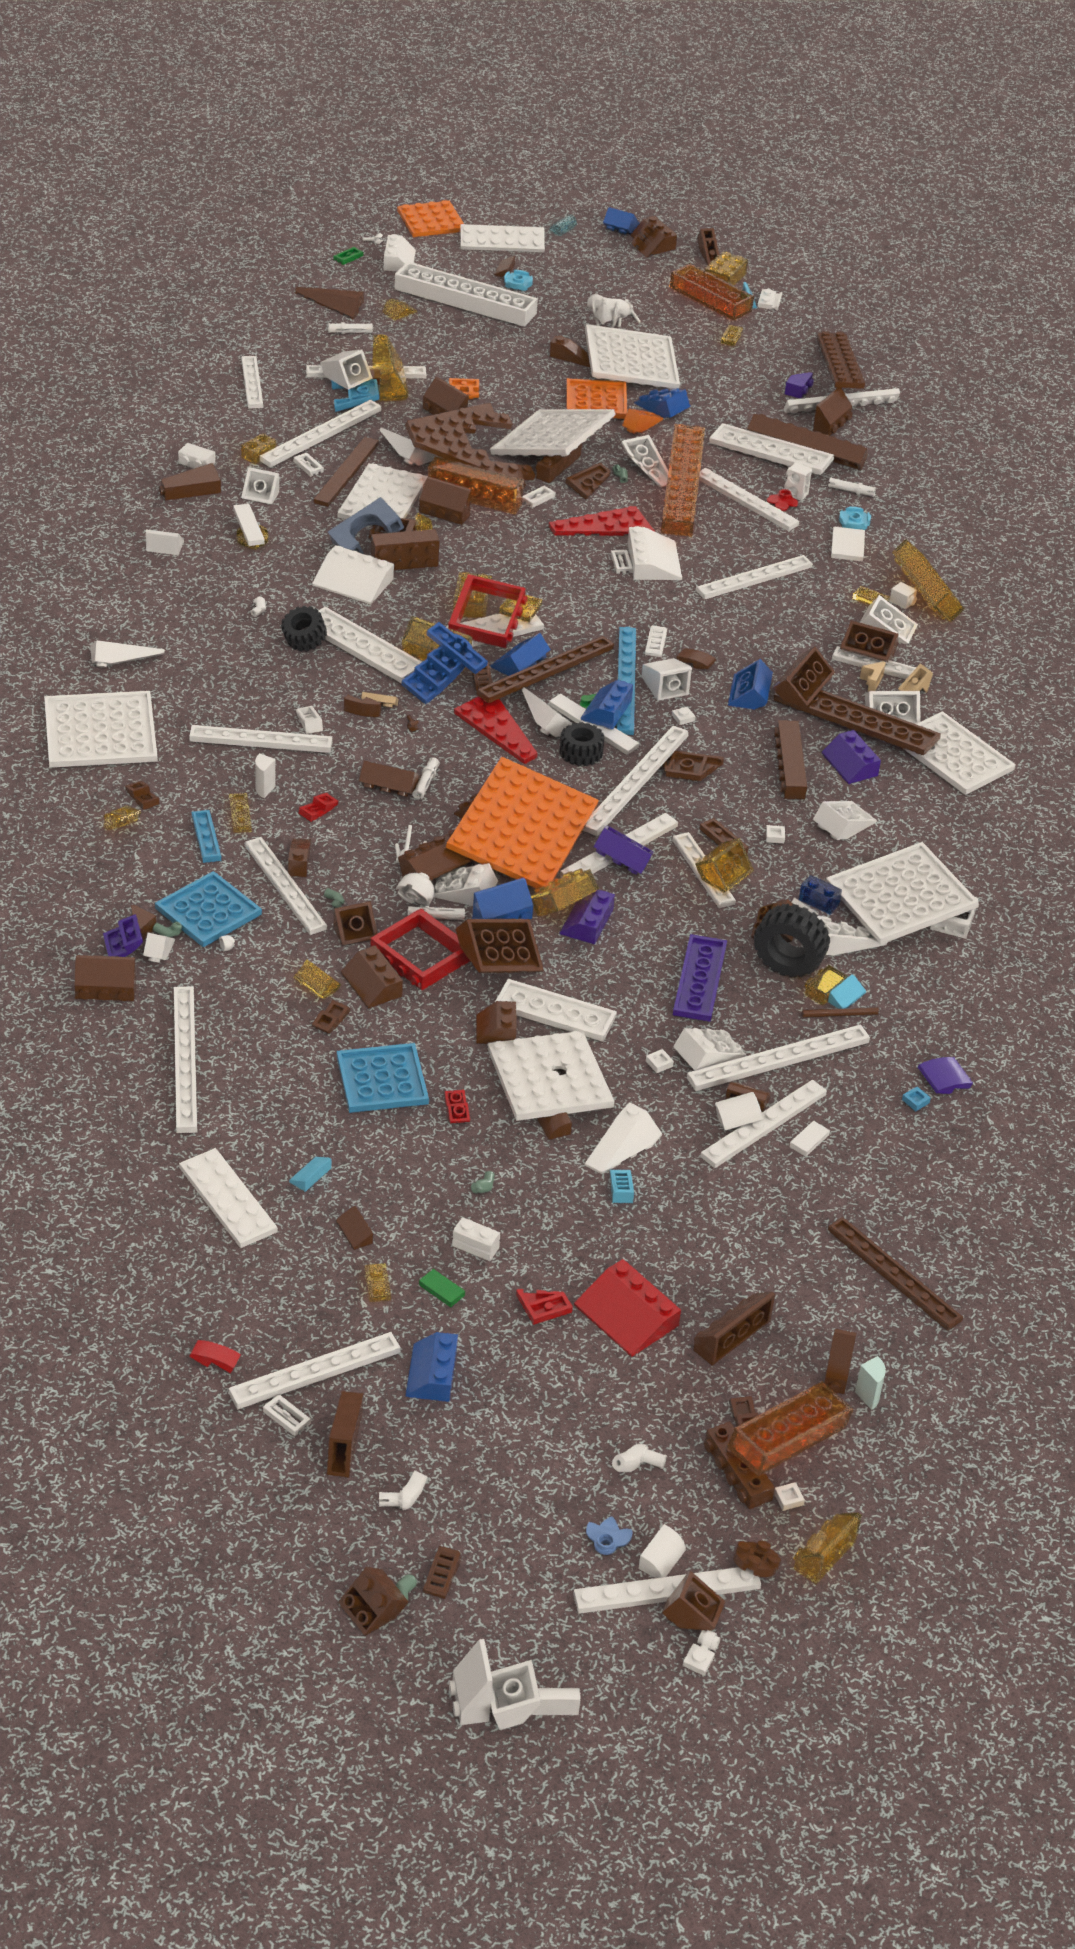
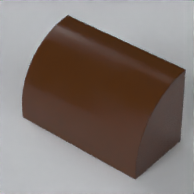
M731 1081L727 1087L725 1100L754 1092L762 1113L770 1099V1093Z
M567 1112L537 1118L548 1140L571 1135L572 1121Z

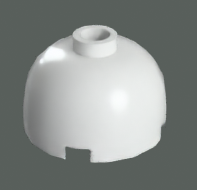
M409 873L401 879L396 887V890L399 889L398 895L411 904L414 902L419 903L420 907L429 906L434 897V886L429 880V876L425 873Z

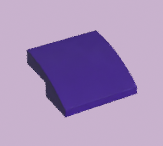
M136 914L118 921L119 927L103 933L108 956L126 957L143 943Z
M954 1057L936 1058L918 1065V1069L936 1093L950 1094L955 1088L969 1089L973 1084Z

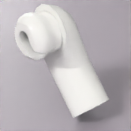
M263 597L254 599L256 607L250 611L251 615L257 617L266 610V602Z

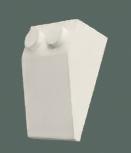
M880 595L869 605L860 621L863 624L899 633V643L906 645L918 626L917 623Z
M824 801L813 818L818 823V827L831 833L830 836L836 840L848 839L877 822L876 819L853 801Z
M479 1639L453 1670V1680L449 1681L450 1695H455L456 1700L453 1702V1712L455 1717L459 1716L460 1725L489 1722L493 1680L484 1639Z

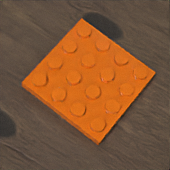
M447 200L397 206V211L412 237L461 232V224H464L451 202Z
M567 378L566 409H614L615 416L612 418L625 419L627 415L626 382Z

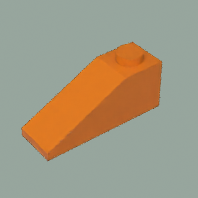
M629 408L622 426L626 427L627 431L633 434L635 432L642 433L664 418L653 412Z

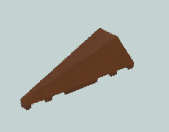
M296 287L295 294H302L304 298L313 299L315 303L331 310L335 309L342 315L350 316V319L353 320L358 315L360 306L364 303V292L310 287Z

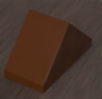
M131 905V914H136L142 939L144 940L147 938L148 933L154 932L153 927L156 924V915L136 905Z

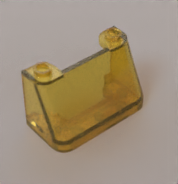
M373 335L372 367L376 368L377 366L380 368L379 402L406 400L409 391L401 358L386 335Z

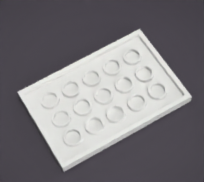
M368 464L339 509L337 517L348 519L373 501L382 497L400 518H406L423 490L428 476L391 467L378 466L377 464Z
M943 711L917 724L941 733L940 740L924 756L904 749L965 795L1015 770L1016 765Z

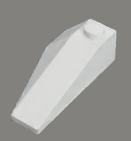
M95 641L90 646L92 663L97 664V667L106 668L107 665L159 656L165 651V649L105 641Z
M817 917L819 920H823L825 923L824 927H827L829 932L830 944L826 955L834 956L884 946L888 943L880 945L864 927L858 926L855 929L846 922L841 921V924L831 922V918Z

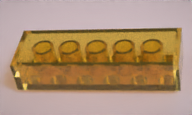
M907 539L892 551L896 557L894 559L899 566L902 565L901 570L906 575L909 574L907 578L913 584H916L914 587L919 593H923L921 595L927 603L930 602L928 606L934 612L938 611L937 614L943 620L946 618L952 622L965 610L924 554Z

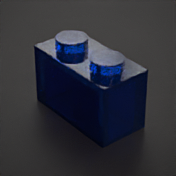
M809 875L801 884L799 900L831 915L840 905L842 889Z

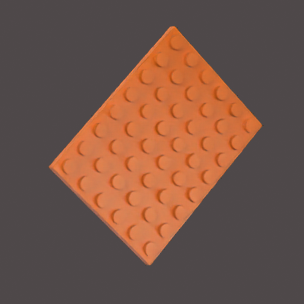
M501 756L448 840L446 848L481 864L489 863L492 869L516 880L525 878L527 885L547 893L596 809L599 800Z

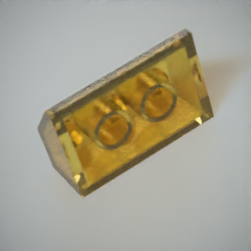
M740 838L723 842L695 863L701 879L723 893L729 891L754 871Z
M860 1513L836 1514L831 1520L827 1519L823 1523L821 1531L818 1534L814 1533L809 1538L804 1549L801 1547L794 1556V1570L814 1584H817L856 1543L862 1515Z

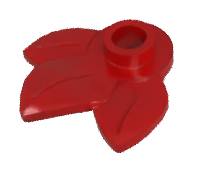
M781 489L778 494L770 495L767 498L768 503L775 504V507L781 511L788 510L789 506H798V500L793 498L791 491L788 489Z

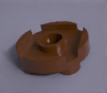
M763 1540L758 1541V1543L739 1541L733 1557L735 1564L740 1569L746 1572L748 1568L754 1571L753 1575L758 1577H771L775 1575L781 1562V1558L771 1549V1545Z

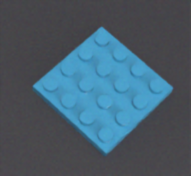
M214 871L155 903L157 911L172 923H181V930L202 947L262 915V909Z
M415 1043L337 1051V1061L349 1113L429 1104V1097Z

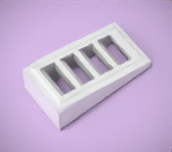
M651 626L645 655L662 657L667 636L666 627Z
M313 706L296 709L306 734L323 731L322 719Z

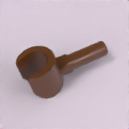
M410 714L407 715L409 720L407 723L408 729L411 732L419 730L417 727L418 720H413Z

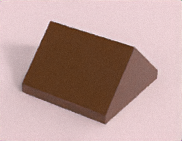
M371 901L334 908L333 928L342 946L371 940V937L378 934Z

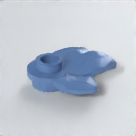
M609 1517L600 1526L589 1522L586 1534L594 1542V1548L598 1553L609 1555L614 1553L618 1547L626 1546L630 1542L632 1529L619 1530L615 1519Z

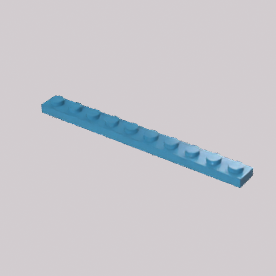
M619 627L618 680L633 684L632 701L617 722L616 729L626 735H634L636 628Z

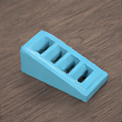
M610 1170L612 1203H633L634 1188L631 1170Z

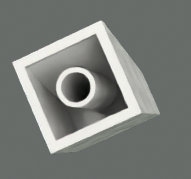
M363 350L345 351L320 362L325 377L346 389H351L372 379Z
M675 658L643 664L642 678L657 701L689 695L692 668Z

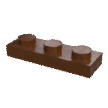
M715 818L700 824L699 830L734 859L748 853L749 846Z

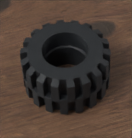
M312 606L295 607V610L291 609L290 613H286L284 616L285 619H282L281 628L288 645L292 646L294 650L297 648L301 652L303 650L307 652L309 649L314 650L317 645L320 646L322 644L321 641H324L326 639L325 636H327V628L322 615L316 608L313 609Z
M579 722L567 725L561 732L560 756L566 762L570 761V764L574 765L575 763L577 766H588V764L593 765L595 762H599L603 756L604 733L600 728L589 723Z

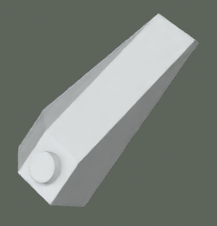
M380 428L381 433L398 454L405 458L404 462L407 464L420 466L437 459V455L414 447L411 439Z
M649 435L621 442L627 455L659 487L675 484Z
M523 687L522 692L535 722L541 726L540 731L547 736L549 734L555 737L561 736L563 728H566L567 725H572V722Z
M629 1102L618 1114L585 1162V1166L603 1174L620 1165L627 1158L635 1157L638 1152L651 1148L662 1136V1133L646 1110Z

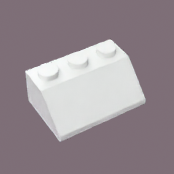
M396 234L388 235L384 253V270L398 272L407 262L414 263L416 250L403 236Z
M869 691L865 694V706L914 724L920 723V691Z

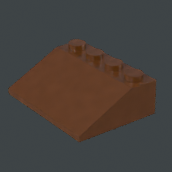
M466 919L455 929L461 949L479 973L544 971L530 919Z

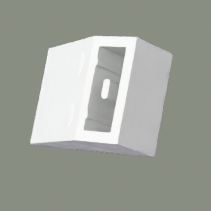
M489 863L467 868L462 867L439 876L434 886V897L473 906L474 893L496 886L498 879Z
M684 1028L673 1046L694 1070L746 1056L741 1046L734 1042L730 1034L725 1030Z

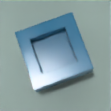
M919 1087L906 1092L902 1097V1101L914 1111H918L928 1105L931 1097Z

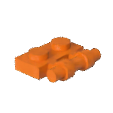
M449 378V384L467 394L468 399L479 398V379Z

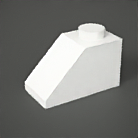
M148 933L143 956L149 957L148 961L160 963V959L166 960L175 939Z

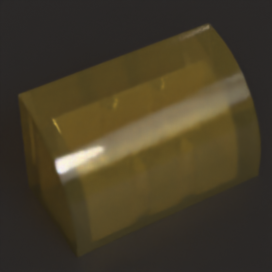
M308 959L293 977L319 998H327L341 986L339 982Z

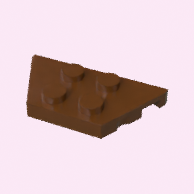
M675 750L662 764V768L667 777L701 781L724 764V757Z

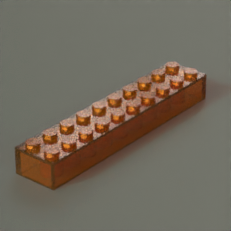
M675 424L661 534L688 537L693 535L705 427Z

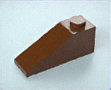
M714 228L700 229L697 242L707 265H722Z
M556 335L550 342L549 357L590 367L588 352L571 339Z
M293 838L288 858V874L290 876L307 877L311 839Z
M840 1329L834 1330L823 1390L834 1394H845L856 1333Z

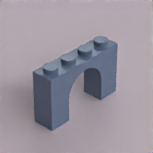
M380 497L329 530L328 534L334 545L364 554L360 544L355 539L356 534L362 528L369 525H379L387 533H394L402 530L404 526L397 513Z

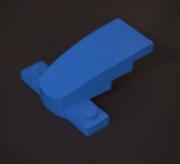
M440 622L427 630V636L440 645V647L427 654V659L415 666L414 672L403 679L401 683L404 688L425 704L440 694L465 667L476 674L488 664V661L477 653L465 638L452 633Z

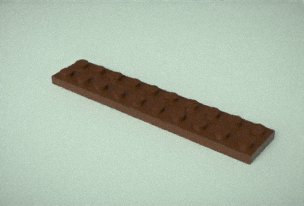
M822 331L817 333V340L834 387L865 389V381L847 335L844 332L830 333Z
M820 690L806 707L785 702L777 693L773 696L774 701L923 756L941 737L939 732Z

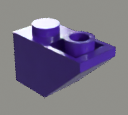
M813 373L791 375L786 382L785 395L799 399L807 395L809 388H812L814 379H812Z

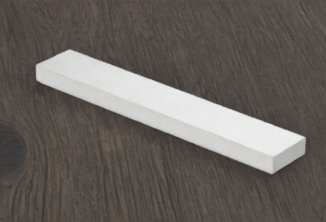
M242 356L241 361L248 409L263 408L257 357Z
M837 646L832 655V660L858 667L885 662L841 650L839 646ZM889 661L886 662L884 674L907 679L916 667Z
M559 694L549 701L550 707L576 723H589L600 728L604 733V741L624 754L628 755L639 748L637 741L615 727L610 729L581 720V716L586 709L564 695Z
M688 832L673 836L672 841L717 907L722 908L735 905V898L691 834Z

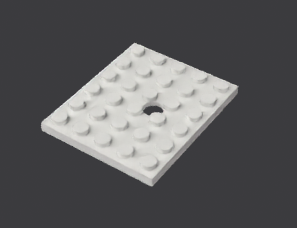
M583 1032L555 1033L553 1035L488 1043L489 1054L516 1121L554 1116L564 1112L570 1114L614 1107V1099ZM564 1069L566 1074L559 1075L558 1072L553 1070Z

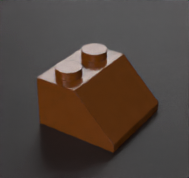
M496 1001L476 1014V1044L516 1039V1002Z

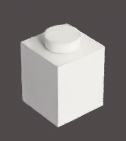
M900 582L892 588L890 602L907 609L915 604L917 590Z

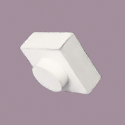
M688 707L672 710V716L679 725L695 721V715Z
M767 825L766 842L784 844L785 826Z
M663 1049L646 1056V1062L656 1073L673 1067L674 1061Z
M796 1482L775 1488L774 1495L783 1511L804 1505L805 1499Z

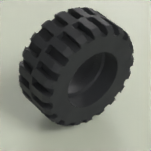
M782 904V906L778 905L769 910L754 934L755 950H758L757 955L759 959H763V964L765 966L768 965L771 967L770 970L777 971L782 976L789 975L793 978L797 977V975L803 977L807 974H812L818 969L829 949L830 937L827 927H824L825 923L822 919L819 920L817 918L818 915L816 913H811L808 911V908H801L796 904H792V906ZM780 934L796 938L803 947H795L787 943Z

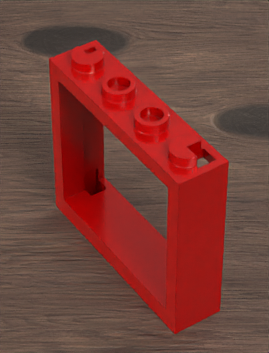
M468 574L448 623V629L465 639L507 648L508 643H511L513 640V630L517 629V619L522 616V606L527 603L528 597L525 596L526 588ZM473 590L517 601L505 634L460 624Z
M421 908L371 937L370 947L376 945L400 976L405 977L412 985L417 986L421 990L426 989L470 961L459 945L457 934ZM419 927L453 954L423 972L387 944L412 929Z

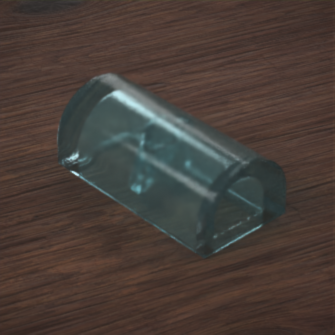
M568 214L551 225L550 232L562 236L577 226V220L573 215Z

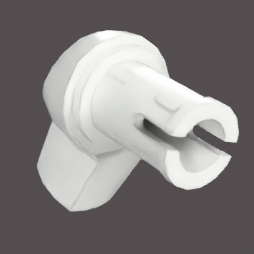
M636 1444L626 1452L616 1455L612 1461V1466L619 1472H632L645 1462L663 1469L667 1455L649 1450L645 1444Z
M414 1470L407 1485L400 1490V1493L379 1492V1507L400 1506L402 1510L410 1509L420 1496L428 1476Z

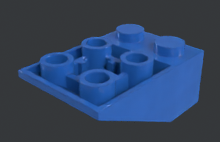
M679 388L672 390L663 389L661 391L655 389L650 391L648 395L640 396L639 400L634 402V404L663 418L673 417L690 407L686 389L679 390Z

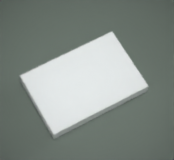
M833 527L831 558L863 561L865 530Z

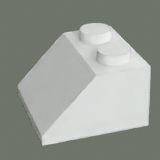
M532 1660L491 1672L493 1680L491 1708L499 1730L523 1724L541 1704Z

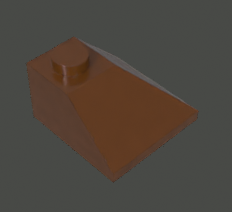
M689 1571L667 1599L662 1613L679 1628L712 1631L716 1627L725 1600L692 1571Z

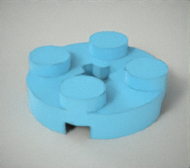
M514 270V273L509 271L504 276V283L507 288L526 291L527 288L532 286L533 277H530L529 273L523 270Z
M847 507L845 511H840L839 522L843 528L866 530L870 525L871 515L869 512H863L864 509L860 507Z

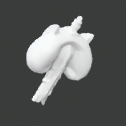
M593 294L587 301V306L593 311L597 326H599V320L602 325L612 320L611 328H614L619 318H626L630 314V305L622 299H609L599 294Z

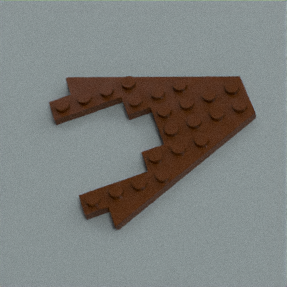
M491 403L408 420L405 424L412 444L416 448L521 489H524L526 486L525 480L532 481L536 477L532 467L529 465L490 461L486 450L471 448L465 433L475 434L477 430L475 425L511 429L513 425L509 415L495 413Z

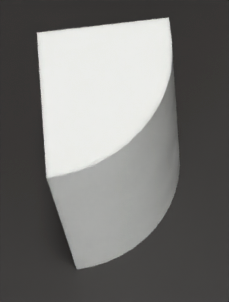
M259 754L255 760L256 792L263 798L275 787V759Z
M754 1092L715 1103L718 1120L724 1130L763 1120Z
M664 1524L640 1555L639 1569L654 1578L666 1577L686 1550L684 1541L678 1533Z
M538 1688L541 1704L531 1715H579V1688Z

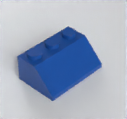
M538 633L518 643L492 663L490 667L510 676L536 665V661L539 662L546 658V653L551 649L541 633Z
M761 659L734 674L728 701L729 706L755 710L767 704L773 672Z
M616 680L602 687L581 716V720L614 729L632 701L633 684Z
M525 878L474 893L472 919H532L533 902Z
M435 1332L414 1343L406 1397L450 1402L458 1334Z

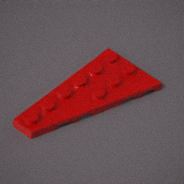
M636 506L549 522V528L554 535L574 536L575 534H584L585 536H591V534H599V536H624L628 534L629 527L636 526L645 527L655 532Z
M478 696L454 709L455 715L523 764L537 758V751L500 699L487 703Z

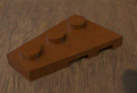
M600 462L567 477L565 483L587 500L610 476L611 471Z

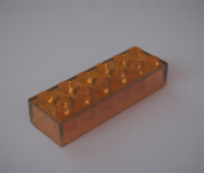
M691 263L671 272L670 288L733 321L752 312L753 295Z
M436 456L428 466V477L471 489V504L516 515L522 506L524 479Z
M821 1381L734 1428L727 1448L757 1476H760L845 1429L854 1409Z

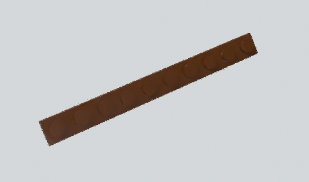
M601 636L478 689L477 695L487 703L493 702L523 689V687L530 686L613 650L614 643Z

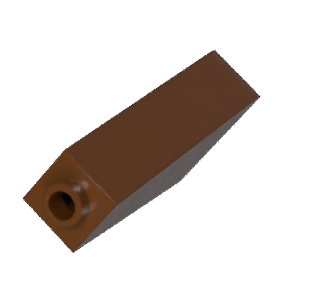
M213 463L161 479L159 492L161 496L163 495L165 501L221 493V479Z
M341 1392L329 1437L327 1475L347 1478L350 1476L363 1411L364 1393Z

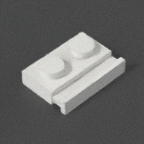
M762 289L758 307L778 310L782 292L778 294L771 289Z

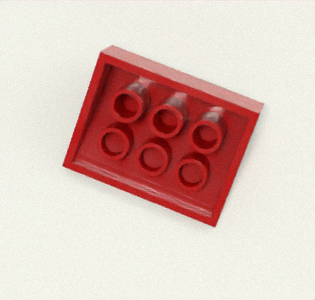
M624 1259L607 1268L574 1302V1306L631 1357L677 1328L680 1323L681 1309Z

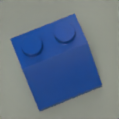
M608 207L603 221L606 229L614 231V229L619 230V233L625 235L627 233L631 234L640 224L634 214Z

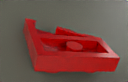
M517 1289L516 1296L533 1325L572 1313L573 1306L564 1292L537 1290L536 1293H523V1289Z

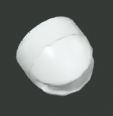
M225 935L219 938L220 947L223 951L231 950L234 947L235 941L233 937Z

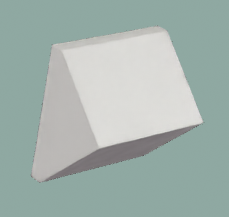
M248 467L241 498L272 504L279 493V473Z
M146 529V551L179 555L184 539L178 533Z

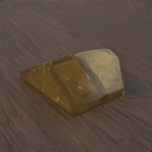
M390 298L385 303L383 313L395 321L415 314L417 310L406 302Z
M124 806L104 814V828L111 830L138 821L141 812L139 809Z

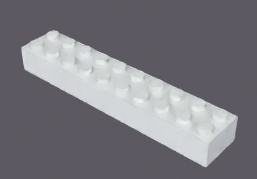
M407 262L395 274V290L525 327L537 314L538 298L415 263Z

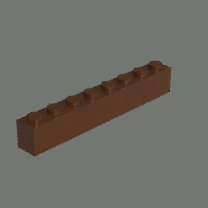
M754 413L747 427L748 431L833 454L834 459L832 462L860 471L868 457L867 448L863 445H855L847 440L842 441L834 436H826L818 431H810L805 427L800 428L792 423H784L776 418H768L763 414L758 415Z

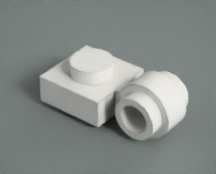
M702 1630L697 1641L701 1646L693 1643L683 1661V1666L705 1676L715 1656V1653L710 1650L716 1651L721 1639L717 1636V1633Z

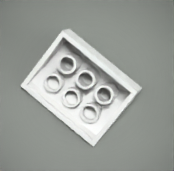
M629 527L627 543L633 567V579L682 580L675 541L645 527Z
M335 545L327 554L312 586L372 604L393 580L394 564Z

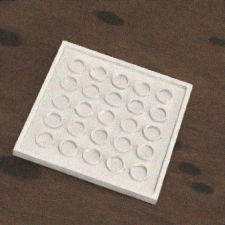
M586 324L585 334L592 377L609 379L611 381H624L626 383L632 382L640 385L646 384L654 387H667L669 389L680 387L671 336Z
M539 409L491 447L490 451L491 454H497L498 456H567L572 450L578 448V445L585 442L589 436L593 435L595 431L609 422L615 416L614 409Z
M150 691L44 696L49 768L158 761Z
M923 842L826 878L827 885L880 945L979 907V901Z

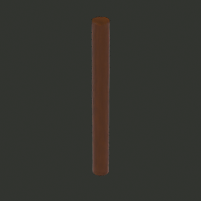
M878 1007L802 1010L803 1018L879 1014Z

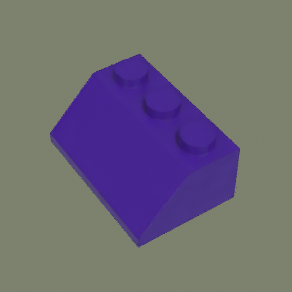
M854 730L838 734L822 751V755L848 784L876 777L879 774L881 760Z
M608 825L604 827L593 846L598 854L604 857L607 854L612 857L614 863L620 866L623 863L628 866L627 870L636 875L638 872L642 874L654 851Z
M597 889L578 898L560 931V935L595 944L613 912L615 894Z

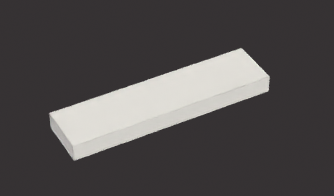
M233 505L234 513L248 546L264 544V537L250 505Z

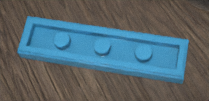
M210 810L191 812L203 863L221 861V853Z

